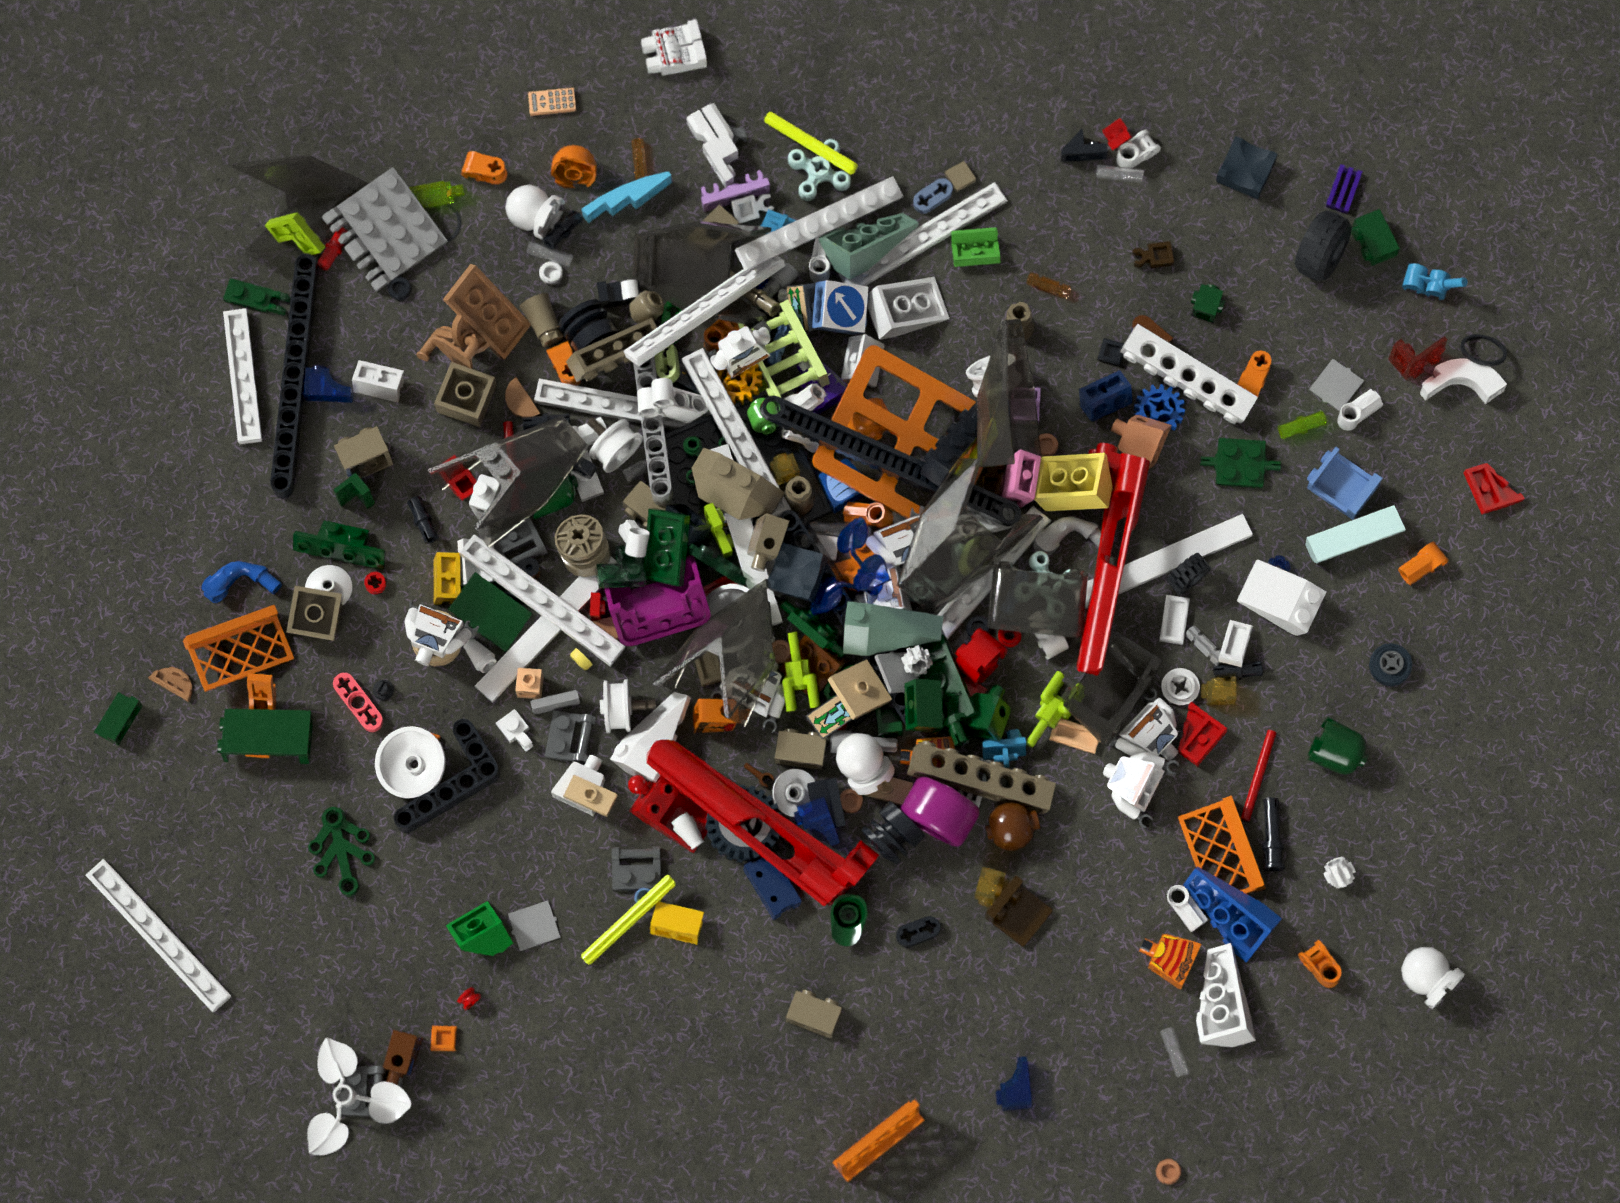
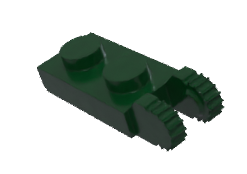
M232 278L229 279L223 297L225 302L266 313L269 311L283 316L286 314V309L282 306L271 304L272 299L282 302H290L291 299L289 294Z

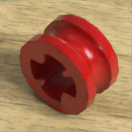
M371 572L365 577L364 585L369 593L380 594L386 588V581L381 573ZM373 578L382 581L381 584H378V588L369 585Z
M474 987L468 988L457 999L459 1004L462 1003L464 1005L463 1009L465 1011L481 998L479 993L476 994L474 992Z

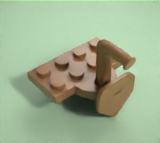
M470 264L443 299L457 314L452 328L447 326L437 328L416 355L419 359L428 361L430 359L429 355L437 346L452 362L472 369V358L474 355L485 351L488 347L500 359L505 360L531 324L476 265Z

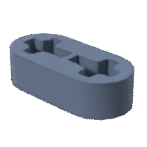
M938 179L919 191L913 199L915 210L919 213H928L948 200L953 191L951 182L947 179ZM938 186L942 188L947 187L946 194L940 192L935 195L938 192ZM929 197H931V199L928 200V206H925L923 204L919 205L920 198L926 200Z

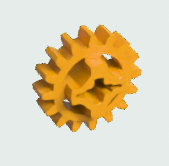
M758 364L731 378L726 368L724 370H717L715 368L721 382L723 379L722 384L734 405L736 401H740L741 405H744L745 399L752 402V394L759 395L758 388H761L763 384L761 380L762 373L759 371ZM751 378H753L751 385L748 387V383H750Z

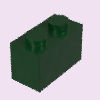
M1380 209L1354 219L1351 230L1352 236L1355 241H1360L1363 247L1361 248L1362 256L1365 261H1370L1371 266L1398 255L1400 248Z
M914 679L904 683L906 730L933 732L943 728L944 713L942 712L943 689L941 688V680Z

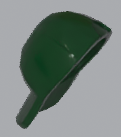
M843 894L834 900L831 908V933L834 942L840 946H853L860 938L867 919V905L860 896Z

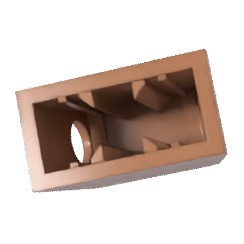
M1135 415L1129 419L1128 423L1116 419L1111 432L1121 436L1118 449L1121 452L1146 458L1150 461V469L1159 458L1171 425Z

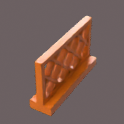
M275 605L193 633L184 638V646L189 651L205 692L248 677V673L256 674L294 660L278 620V612ZM274 624L277 631L274 639L261 634L265 625ZM249 632L256 636L252 647L239 641L242 633ZM259 637L271 642L267 654L254 648ZM227 640L234 643L230 655L217 650L220 641ZM274 644L284 649L286 657L277 659L270 655ZM237 645L249 650L245 662L232 656ZM205 648L212 651L208 662L206 663L198 659L195 650ZM252 652L265 657L261 666L255 667L248 663ZM215 653L227 658L223 670L210 664ZM230 660L243 665L239 674L233 675L226 672ZM208 668L221 673L217 682L208 684L205 677Z
M1232 795L1223 798L1220 802L1178 816L1196 867L1198 866L1202 869L1207 860L1218 865L1214 874L1215 877H1218L1222 867L1234 872L1229 883L1231 886L1237 874L1247 878L1250 887L1240 890L1246 894L1266 889ZM1221 808L1224 816L1219 825L1207 820L1211 811ZM1190 818L1201 820L1202 823L1197 833L1188 830L1184 820ZM1225 821L1228 826V829L1223 827ZM1205 823L1218 828L1212 840L1200 835ZM1221 830L1230 833L1232 837L1228 847L1215 842ZM1189 834L1195 836L1193 842ZM1198 838L1210 843L1205 855L1195 851L1194 845ZM1233 843L1235 845L1236 851L1231 849ZM1213 845L1226 850L1221 862L1208 857ZM1229 852L1239 856L1240 862L1236 870L1224 865ZM1197 856L1203 858L1201 864ZM1241 866L1243 867L1244 873L1239 871Z
M913 1100L911 1103L908 1101L832 1162L847 1182L924 1122V1119L919 1114L920 1105L916 1100Z

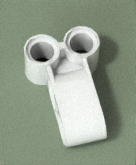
M667 378L653 380L652 387L642 388L637 391L638 413L644 418L661 415L690 423L708 411L701 395L674 388L672 380Z

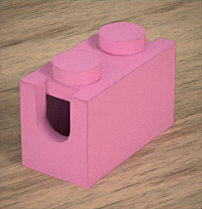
M1020 449L1008 458L1002 497L1010 501H1017L1019 507H1024L1034 500L1041 456Z

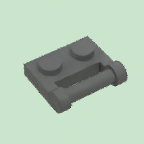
M529 516L488 535L493 536L494 549L504 557L534 541L536 547L510 559L516 566H519L520 562L525 558H535L539 555L543 557L548 554Z
M553 711L545 758L585 764L588 759L586 754L591 727L595 724L596 717L588 714L581 715ZM576 723H581L582 729L577 753H571Z
M653 846V849H619V847H612L613 891L639 890L641 888L651 890L661 881L660 846ZM653 858V865H620V859Z
M357 1066L351 1076L344 1077V1085L353 1088L356 1095L367 1097L368 1075H374L375 1085L384 1082V1075H387V1069L383 1068V1066ZM355 1100L351 1106H342V1116H371L369 1108H366L365 1101Z

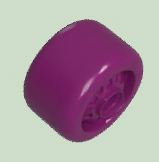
M924 776L915 781L900 809L921 831L954 847H959L965 842L980 813L979 807L955 789Z

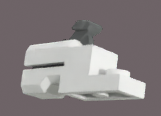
M712 103L702 108L703 112L698 110L687 117V125L697 140L705 142L703 144V153L724 187L727 188L729 185L734 184V177L736 176L734 170L728 164L738 159V149L735 144L739 139L747 142L748 135L744 128L730 127L716 105Z

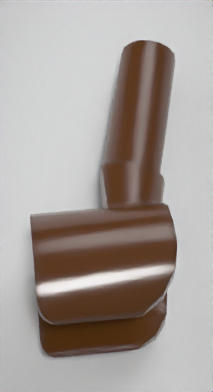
M745 763L744 768L759 779L761 787L768 788V785L762 781V778L765 776L774 781L772 774L761 773L750 764Z

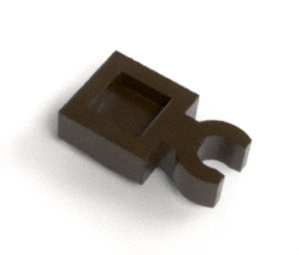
M1171 241L1147 244V250L1142 248L1132 250V256L1139 255L1142 258L1141 260L1134 261V267L1139 268L1149 262L1150 268L1174 266Z
M988 459L985 464L988 473L981 474L979 487L1002 497L1005 476L1002 473L1005 470V464L1002 459H999L998 465L992 468L993 463Z

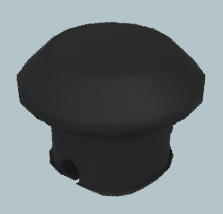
M379 680L373 686V694L379 700H387L394 693V687L388 680Z

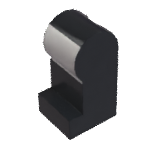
M638 280L606 283V281L597 282L599 300L603 309L628 305L641 293Z

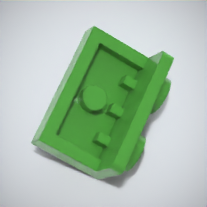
M997 228L951 232L954 267L1000 263Z

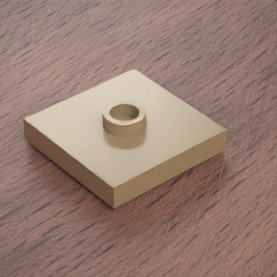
M868 660L845 669L828 679V682L852 720L892 700Z

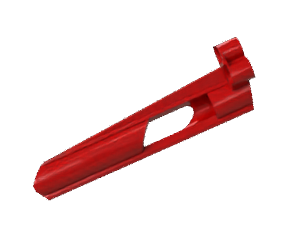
M1099 443L1096 449H1090L1088 454L1105 453L1107 455L1112 492L1109 507L1104 508L1095 576L1076 665L1079 672L1098 676L1103 669L1130 534L1136 527L1139 519L1150 461L1146 458L1125 453L1118 454V448L1108 443ZM1127 517L1117 566L1109 563L1117 522Z
M657 740L646 754V764L823 906L833 904L838 896L846 894L852 886L859 882L879 857L877 852L860 840L846 859H844L674 740ZM751 818H760L793 845L795 850L794 857L787 860L781 859L739 824Z

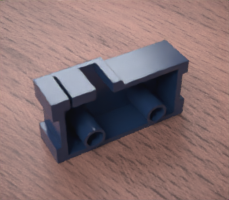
M761 858L754 863L751 861L744 865L743 871L773 921L781 917V914L790 908L795 909L801 905L802 901L788 877H784L782 872L766 859Z

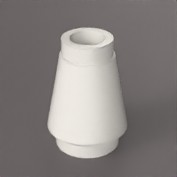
M474 638L469 639L463 646L477 671L486 673L496 664L495 654Z
M688 812L672 822L673 830L692 850L704 842L693 816L690 817Z

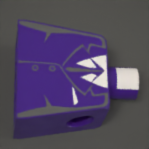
M802 361L797 366L801 374L808 372V368H811L808 361L805 363ZM822 363L827 372L830 384L821 387L824 389L826 397H824V402L812 410L816 414H821L838 403L848 386L825 363ZM811 380L797 388L801 392L810 384H818L819 386L820 384L818 380Z

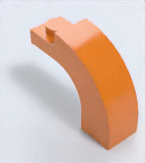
M248 673L249 709L276 710V684H273L272 675ZM245 755V756H246V757L269 758L270 755Z

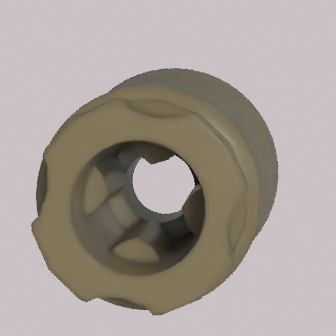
M548 293L535 295L519 306L531 324L537 338L541 340L543 347H548L563 339V334L558 326Z
M1024 302L1012 304L1009 307L1006 319L1002 325L1005 337L1012 342H1024L1032 336L1034 331L1032 312Z
M801 476L791 479L786 485L784 497L791 511L806 514L815 503L811 484Z

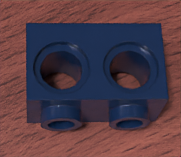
M1120 370L1079 389L1080 407L1091 422L1132 404L1131 384Z

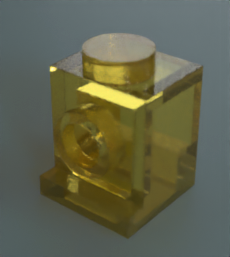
M786 453L779 454L773 458L774 461L769 463L778 485L800 475V470L793 453L789 455Z
M1231 676L1230 681H1226L1224 678H1213L1211 681H1207V684H1202L1201 698H1206V705H1235L1236 677Z
M982 867L974 899L979 900L978 903L980 905L991 907L994 899L998 898L1001 894L1003 885L999 884V881L1004 882L1006 873Z

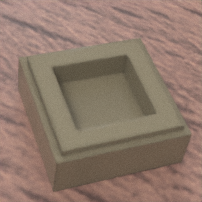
M965 161L944 173L956 192L976 182L975 176Z

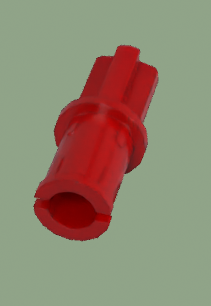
M342 227L336 231L330 242L325 244L326 248L317 262V266L322 270H329L337 255H341V249L345 243L341 244L338 239L342 234L348 232L345 228Z

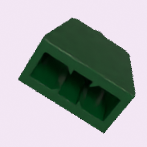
M993 685L989 694L976 692L972 695L971 698L978 714L961 723L966 736L1000 742L1011 712V708L1002 699L1006 692L1004 688Z

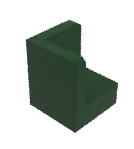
M880 707L875 709L878 737L902 736V722H900V716L896 709L880 710Z

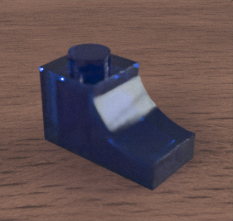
M320 365L306 368L304 384L306 401L353 403L351 387L335 382L329 369Z
M823 796L796 805L797 811L793 812L797 826L802 825L803 829L812 828L818 830L824 835L830 846L840 843Z
M1027 1056L1017 1057V1066L1013 1076L1007 1082L1000 1083V1090H995L996 1104L1001 1105L1002 1111L1031 1109L1032 1107Z

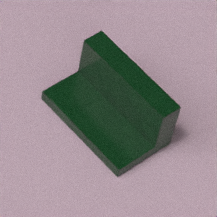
M356 473L333 489L338 504L341 507L355 496L359 498L367 509L375 504L370 489Z
M118 692L94 733L119 746L143 706L140 700L133 696L129 698Z

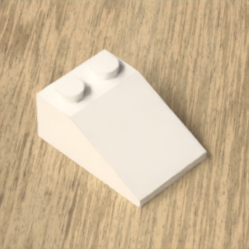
M935 277L876 286L868 294L867 307L879 340L896 337L950 319Z
M1256 560L1237 602L1297 636L1308 632L1326 591L1306 579L1263 561Z

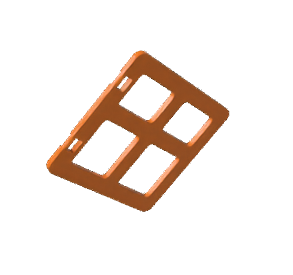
M871 345L865 349L831 420L847 427L853 413H856L896 435L898 442L894 449L911 455L914 447L926 453L931 448L934 450L937 448L935 444L939 439L924 431V425L936 401H940L960 413L965 408L969 411L974 404L985 410L993 418L996 412L884 349ZM876 367L882 368L920 390V396L907 421L864 398L863 392ZM980 438L969 450V453L966 454L955 467L958 473L960 472L961 468L967 461L973 449L979 442ZM818 446L812 459L816 469L906 519L910 518L911 508H913L915 513L920 514L919 505L895 492V486L898 482L895 477L882 473L879 481L876 482L834 458L835 450H829L826 446ZM992 446L971 477L970 483L976 484ZM943 505L939 515H935L925 509L924 516L930 522L960 515L963 508L957 507L955 513H952L948 510V507Z

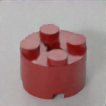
M978 628L971 636L972 640L967 645L965 643L962 644L955 653L958 656L955 660L960 672L976 685L979 682L983 683L999 666L997 665L998 658L1004 659L1008 651L1005 646L981 628Z

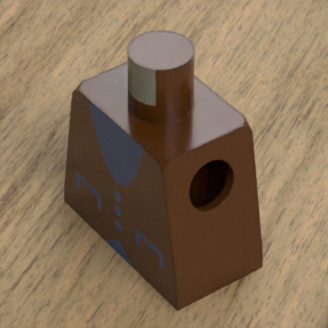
M393 1030L383 1068L390 1070L386 1082L400 1087L404 1074H412L423 1037ZM398 1055L402 1056L403 1058V1064L401 1066H395L398 1059Z

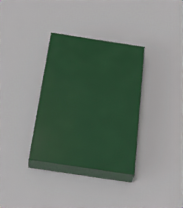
M656 508L648 509L647 530L650 532L646 556H644L643 579L678 587L684 586L689 515Z
M476 572L472 574L447 610L464 624L467 620L471 621L470 628L474 629L479 626L477 633L504 652L507 651L532 615L529 610Z

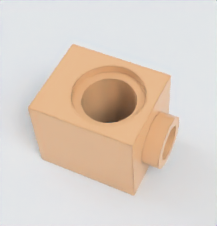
M518 668L515 689L517 698H541L544 677L542 669Z

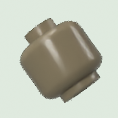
M653 291L641 292L630 303L632 319L637 323L650 318L653 321L658 319L664 311L662 297Z

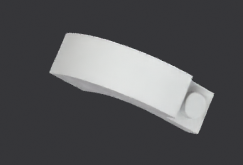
M1453 359L1435 367L1433 375L1436 378L1431 376L1422 383L1423 387L1420 394L1426 401L1449 385L1462 384L1472 388L1486 404L1504 392L1507 384L1489 366L1476 364L1469 359Z

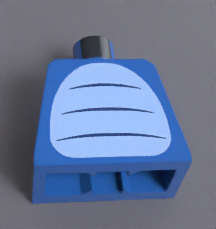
M847 458L840 461L861 473ZM823 472L819 474V483L834 514L842 510L847 502H855L864 496Z

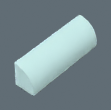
M1393 505L1307 537L1305 545L1310 557L1317 564L1404 532L1406 529Z

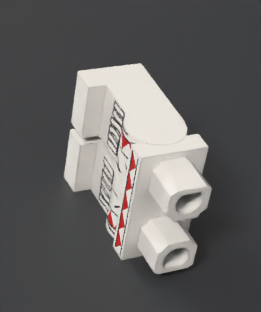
M697 20L688 21V24L674 28H665L660 31L659 29L653 30L652 36L641 39L643 53L656 52L657 57L646 59L648 73L661 72L662 76L706 67V55Z

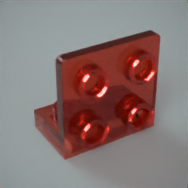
M1443 336L1417 356H1415L1412 346L1408 343L1405 344L1400 339L1393 345L1388 360L1405 380L1411 376L1415 379L1424 372L1423 368L1430 363L1433 366L1442 359L1443 356L1441 354L1446 350L1445 345L1448 339L1446 336Z

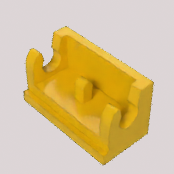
M437 552L434 557V605L442 604L444 601H449L452 604L460 593V553Z
M658 901L650 924V934L697 945L703 924L704 912Z

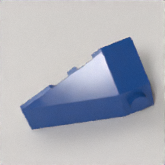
M1198 866L1183 884L1199 908L1205 910L1211 919L1210 923L1213 928L1217 927L1224 937L1223 942L1225 945L1231 943L1234 953L1246 963L1282 920L1262 902Z

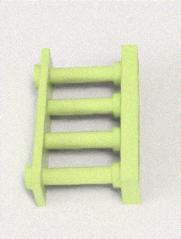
M789 300L781 302L782 312L779 313L778 317L766 323L771 330L784 324V326L789 325L791 331H789L788 335L765 345L769 354L791 343H798L801 349L798 350L799 353L767 368L763 361L757 363L769 387L766 388L768 396L781 397V394L811 380H818L821 387L830 384L827 372ZM742 321L738 323L739 329L745 327ZM802 361L804 363L808 361L811 367L808 368V372L775 386L771 378L772 375Z

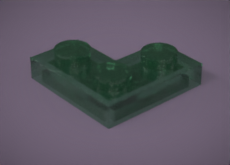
M691 544L688 548V553L738 585L744 586L747 578L740 574L742 569L720 555L714 558L712 556L714 552L704 545L698 548Z
M626 545L616 546L615 557L617 563L596 564L595 573L598 588L645 587L646 576L642 557H633L626 554Z

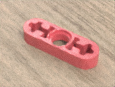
M338 674L333 680V687L366 731H378L383 725V718L380 712L350 674ZM340 680H350L348 683L349 688L352 690L350 695L344 687L338 688L340 687ZM356 697H362L365 700V704L362 708L356 709L352 707V700ZM369 706L372 708L368 710V713L371 715V717H378L376 719L377 724L374 726L372 724H366L368 722V719L365 716L364 712L369 708Z

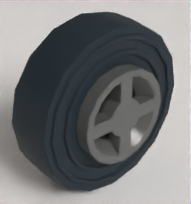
M1393 643L1383 644L1375 649L1369 662L1371 675L1377 682L1386 686H1396L1406 681L1411 674L1413 665L1408 651L1402 646Z

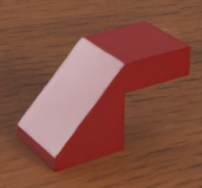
M455 455L436 467V471L461 501L472 495L473 487L477 481L468 468L465 469Z

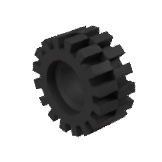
M1195 553L1185 559L1182 564L1180 563L1168 575L1166 581L1178 595H1181L1196 585L1197 582H1200L1210 571L1211 566L1199 553Z

